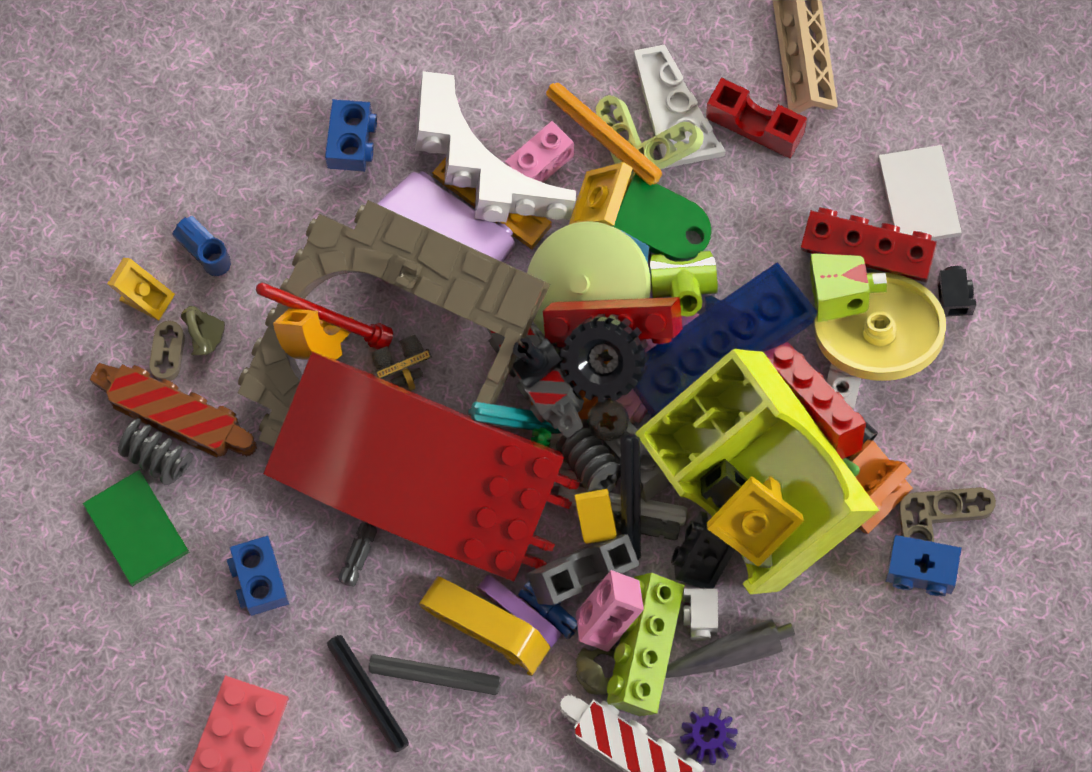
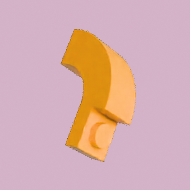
M288 308L273 323L277 339L285 353L292 358L308 360L312 351L334 360L342 356L340 343L351 333L319 320L318 311Z

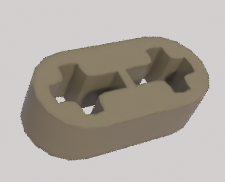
M171 320L160 323L154 332L149 366L153 377L158 381H161V379L172 381L180 372L185 334L181 326ZM172 329L178 337L172 338L170 348H166V341L162 335L168 334V331ZM168 355L169 364L173 368H168L165 374H161L157 365H162L164 356Z

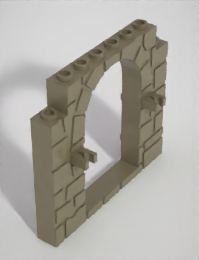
M369 200L366 205L360 206L355 215L354 222L357 223L355 229L322 214H319L317 219H312L306 231L307 243L304 249L300 248L295 254L292 266L295 268L290 279L286 278L280 289L300 298H306L314 288L332 277L347 273L371 274L504 336L505 339L476 402L495 405L517 358L513 352V347L516 342L521 346L523 345L520 339L526 338L550 284ZM278 303L276 308L270 310L265 321V325L268 328L263 338H258L253 346L251 354L255 357L250 364V368H244L238 380V385H240L238 394L272 409L271 413H267L260 423L259 431L262 433L258 440L273 447L302 377L295 358L285 353L279 344L273 323L290 308Z

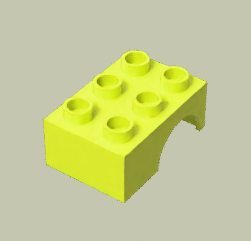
M740 349L731 350L635 432L679 496L697 503L712 517L720 508L713 503L711 497L706 500L702 496L700 478L724 459L747 479L752 476L763 484L769 476L780 483L782 499L803 514L804 521L771 554L772 566L770 568L758 567L745 562L748 579L742 584L749 594L780 592L880 511L764 352Z

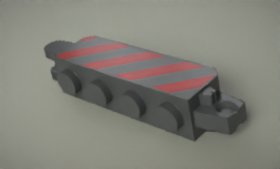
M533 322L526 338H529L537 346L545 339ZM487 329L492 336L488 342L498 354L505 337ZM560 365L530 388L524 385L512 366L509 374L513 378L517 376L520 382L516 384V387L526 400H532L534 404L530 409L541 423L546 420L555 429L558 428L567 438L583 427L578 412L582 410L584 400L579 393L577 394L573 390L575 386L572 381L567 383L564 378L567 373L561 369Z

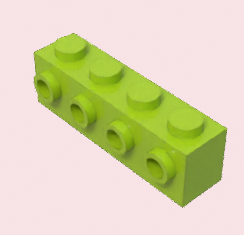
M652 572L634 577V579L640 581L644 610L620 638V643L614 653L615 666L613 675L607 685L608 705H613L617 709L637 716L658 714L685 586Z

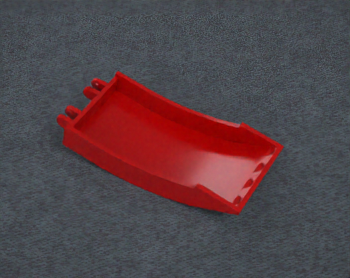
M314 351L310 354L263 472L264 475L355 518L511 581H515L521 563L536 569L547 564L539 557L526 554L529 544L545 551H553L555 544L534 535V531L546 502L567 509L571 507L572 501L567 497L551 493L554 482L578 490L580 482L558 473L564 460L561 452L491 424L474 421L471 419V416Z

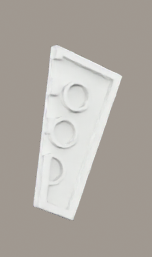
M665 44L634 50V60L654 136L681 122H690L699 127L703 132V143L697 151L665 168L725 156L726 151L715 137L708 119L704 118L697 105L696 98L688 90L683 81L684 77ZM686 131V138L681 141L688 144L692 133ZM670 139V141L673 144L677 143L676 141ZM665 144L657 145L660 159L666 154Z

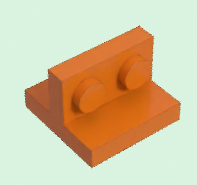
M867 440L862 445V450L853 454L848 459L858 465L860 472L855 478L880 510L859 527L866 534H869L913 489L905 479L912 472L905 462L889 460L873 440Z

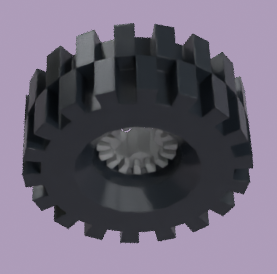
M598 314L593 319L592 317L586 319L567 336L564 341L566 346L561 349L560 356L565 357V360L560 363L561 369L568 370V374L564 378L567 383L573 380L576 384L573 390L577 394L581 390L585 391L584 398L592 400L594 397H598V402H606L609 398H611V401L618 400L622 395H627L642 380L641 377L647 371L648 366H645V363L649 360V353L644 352V349L648 346L646 339L640 341L638 337L642 333L640 329L636 327L632 330L629 327L631 321L625 318L621 322L618 320L619 315L611 314L609 317H605V314ZM604 349H608V354L614 358L607 365L604 364L603 358L598 357V354H601Z

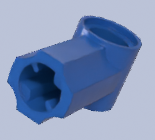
M193 215L188 218L184 217L176 224V228L172 232L173 237L203 266L206 273L211 276H221L230 269L231 259L224 243L215 238ZM213 254H221V256L214 261L208 260L209 257Z

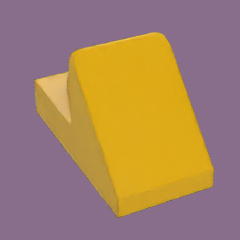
M123 257L107 285L121 295L119 301L158 321L175 296V293L132 259Z
M608 489L576 494L575 501L584 542L589 544L615 539L617 536L615 517Z

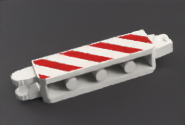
M572 694L564 696L563 699L561 698L560 712H562L564 718H567L569 722L575 725L576 743L619 772H703L704 767L689 757L683 760L674 754L676 749L665 740L659 738L656 742L647 736L648 730L640 723L632 719L628 723L619 717V710L613 705H608V702L602 701L600 704L593 699L590 705H588L581 699H576V696H572Z

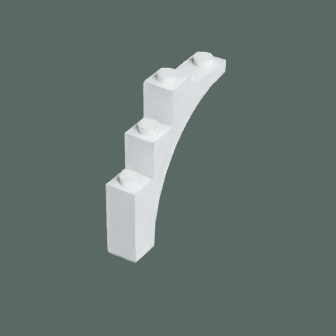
M423 71L418 96L415 150L446 154L444 184L462 188H476L475 219L506 223L508 214L516 213L523 216L532 215L555 220H570L576 201V191L534 180L505 165L483 146L472 133L462 116L455 95L454 75Z

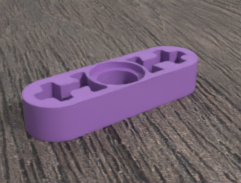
M487 575L476 587L483 596L497 607L536 628L547 641L550 648L561 637V633L550 622L492 576Z

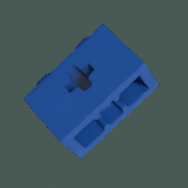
M895 535L891 545L885 582L893 583V587L901 590H912L913 587L926 589V593L933 596L943 597L946 596V593L952 594L956 586L962 547ZM919 563L926 564V573L920 572Z

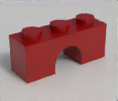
M721 77L707 102L706 118L791 159L805 133L807 117L779 104L775 111L762 108L752 101L749 96L750 90Z

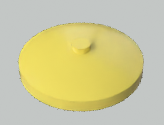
M871 272V273H867V274L884 273V272ZM885 273L887 292L870 293L869 309L865 313L823 322H817L815 313V338L823 355L840 370L868 380H897L914 375L926 368L935 360L943 347L946 317L938 299L922 284L905 276Z

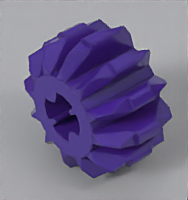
M702 707L701 718L692 711L689 714L692 723H682L681 729L688 734L680 736V742L690 744L685 749L687 756L698 751L696 762L699 764L702 763L704 755H709L710 765H715L716 753L721 759L727 760L729 755L726 749L734 750L736 748V742L730 738L737 736L738 730L736 728H727L733 721L731 716L720 720L722 712L720 708L715 710L714 716H709L708 707ZM708 729H712L715 731L714 737L718 736V738H711L709 742H705L703 740L704 734L700 735V732L707 733Z

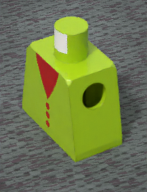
M811 254L810 281L817 322L865 313L869 309L870 293L887 292L886 274H867L863 257Z

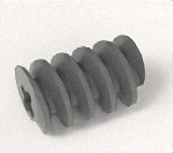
M137 418L124 431L118 446V453L122 457L129 456V461L133 464L139 463L141 470H150V475L153 478L160 477L162 484L170 485L174 483L189 467L194 456L193 453L189 452L183 458L180 457L183 451L181 445L171 451L172 439L168 438L162 444L159 443L162 433L157 431L150 437L151 425L147 424L140 430L141 419Z
M582 428L569 438L562 435L557 441L556 450L562 453L564 462L569 465L570 470L575 473L577 479L582 482L583 487L588 492L608 489V493H610L614 489L617 480L621 477V465L615 461V457L609 453L608 448L602 445L601 439L595 435L594 430Z

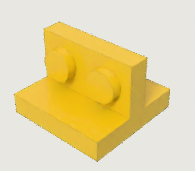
M621 162L586 171L569 225L577 222L592 221L613 226L622 199L632 180L630 175L633 168Z
M751 476L707 522V529L759 567L802 524L804 519L803 514L782 499L781 486L778 481L769 476L762 484Z

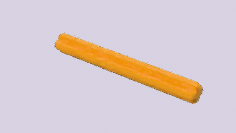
M560 83L550 84L549 89L546 91V96L619 160L633 168L632 171L648 185L659 182L662 171L564 86Z

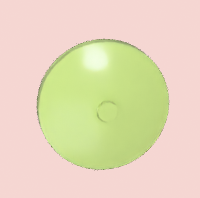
M577 222L552 233L535 252L527 271L528 274L550 284L534 319L535 325L544 335L542 311L552 302L650 298L651 279L649 267L639 246L621 230L599 222Z

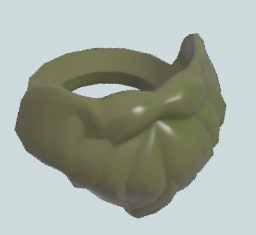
M188 306L181 313V319L188 326V332L192 337L193 352L191 355H209L221 343L225 322L207 314V312H201L195 306Z
M582 648L578 653V657L575 660L577 668L576 677L588 693L608 695L607 685L611 677L605 678L602 667L593 660L596 656L604 654L614 659L615 650L610 649L607 652L599 648L593 651Z

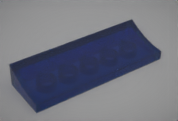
M777 262L683 326V329L675 338H672L671 342L657 344L645 352L649 353V360L645 363V366H648V368L641 377L642 380L633 390L651 418H653L731 350L740 349L765 352L777 347L813 324L818 311Z

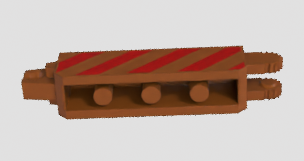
M99 363L91 375L90 381L107 393L114 410L135 420L140 418L142 423L149 424L152 428L218 458L226 455L228 449L246 457L256 452L257 444L254 436L249 431L246 432L245 429L240 427L236 413L224 406H219L217 409L208 405V401L199 394L190 392L187 395L179 391V387L173 382L166 379H161L159 382L151 378L148 371L136 365L129 368L122 364L118 369Z

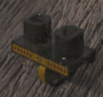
M415 334L398 341L404 358L393 361L387 346L370 352L374 367L371 374L383 379L399 372L400 376L391 379L390 382L397 386L405 384L408 391H414L416 389L414 380L423 377V372L420 367L410 372L408 368L432 358L429 349H423Z

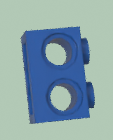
M332 99L325 154L328 169L365 172L366 162H372L374 144L369 143L370 133H376L377 114H372L370 102ZM352 118H358L361 120V122L357 125L347 124V122ZM349 147H355L358 149L354 154L351 155L343 153V151Z
M269 536L231 546L232 558L227 559L232 578L238 577L241 588L236 590L241 609L247 607L250 615L253 616L289 605ZM250 556L260 557L259 564L253 568L245 567V560ZM260 586L269 588V593L266 597L262 599L253 597V592L256 588Z

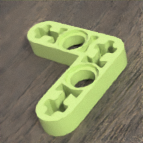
M608 95L600 99L596 106V115L617 133L627 130L629 134L628 142L644 154L660 170L694 153L703 143V132L699 127L690 122L678 123L641 143L624 101L615 96ZM611 105L617 107L613 110L615 119L621 123L616 124L614 118L607 115L610 112ZM686 131L692 133L688 144L681 141L686 138ZM670 139L676 141L677 143L673 144L670 141ZM659 144H665L667 149L665 156L660 160H655L653 156L655 147ZM611 153L615 164L622 162L613 153ZM631 172L630 179L635 175V172Z

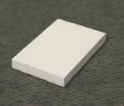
M942 145L879 155L878 161L892 224L900 227V233L912 235L913 231L924 232L932 235L931 240L961 236V228Z

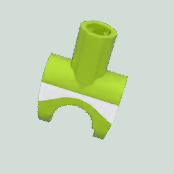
M700 251L694 259L683 262L669 260L662 254L651 255L652 298L680 297L681 316H693L702 308L701 295L718 293L715 258L711 251Z

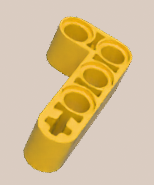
M440 576L435 578L419 602V606L423 610L502 653L513 666L518 664L526 669V674L533 676L550 650L547 641L532 625Z

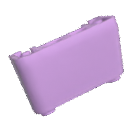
M423 171L419 173L411 172L377 203L502 262L515 247V242L512 238L513 232L509 227L501 222L495 224L494 222L475 219L474 209L437 186L435 180Z

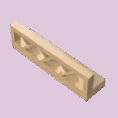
M773 0L788 109L796 113H801L812 106L827 110L838 107L822 0H807L811 2L812 14L805 6V0ZM809 27L815 33L816 42L810 35ZM813 55L819 61L821 70L815 65ZM817 84L824 91L825 98L819 97Z

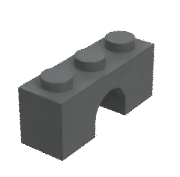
M628 534L617 535L615 539L592 543L528 572L527 576L538 604L554 605L583 592L581 587L604 579L610 570L622 574L639 566V562Z

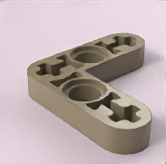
M982 487L907 494L899 506L902 536L910 537L914 533H921L926 537L927 541L934 542L932 524L985 519L992 514L996 506L995 496L990 490ZM977 496H982V500L988 501L989 504L985 506L984 511H979L978 506L972 505L967 506V513H962L963 502L961 497H966L965 503H973ZM945 498L950 499L956 504V511L950 515L943 514L938 508V502ZM912 501H915L918 507H923V510H920L918 514V523L925 522L926 526L914 525L909 528L907 527V524L912 525L913 514L911 511H906L905 508H908Z

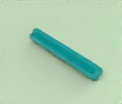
M474 402L471 408L468 409V415L477 422L531 431L544 427L551 434L561 433L558 428L555 429L546 420L541 423L530 410L482 402Z

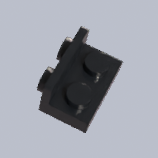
M700 511L696 520L689 522L685 532V540L681 546L675 548L671 564L674 565L675 580L702 589H714L735 549L707 529L708 515Z

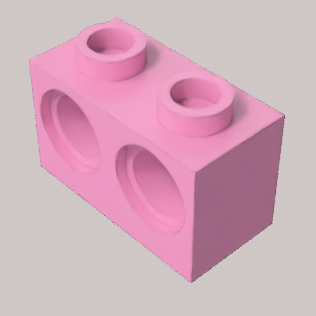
M551 121L505 161V165L529 178L544 183L574 157V142Z
M610 570L576 611L579 642L607 652L612 648L644 610L639 580Z

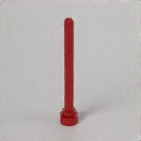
M259 283L256 286L258 295L292 309L318 311L320 320L364 337L369 347L385 351L392 342L393 329L381 323L364 324L266 283Z

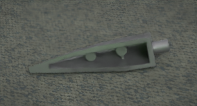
M773 619L727 635L668 664L665 678L723 669L783 652L780 640L795 636L792 624L788 623L776 627Z

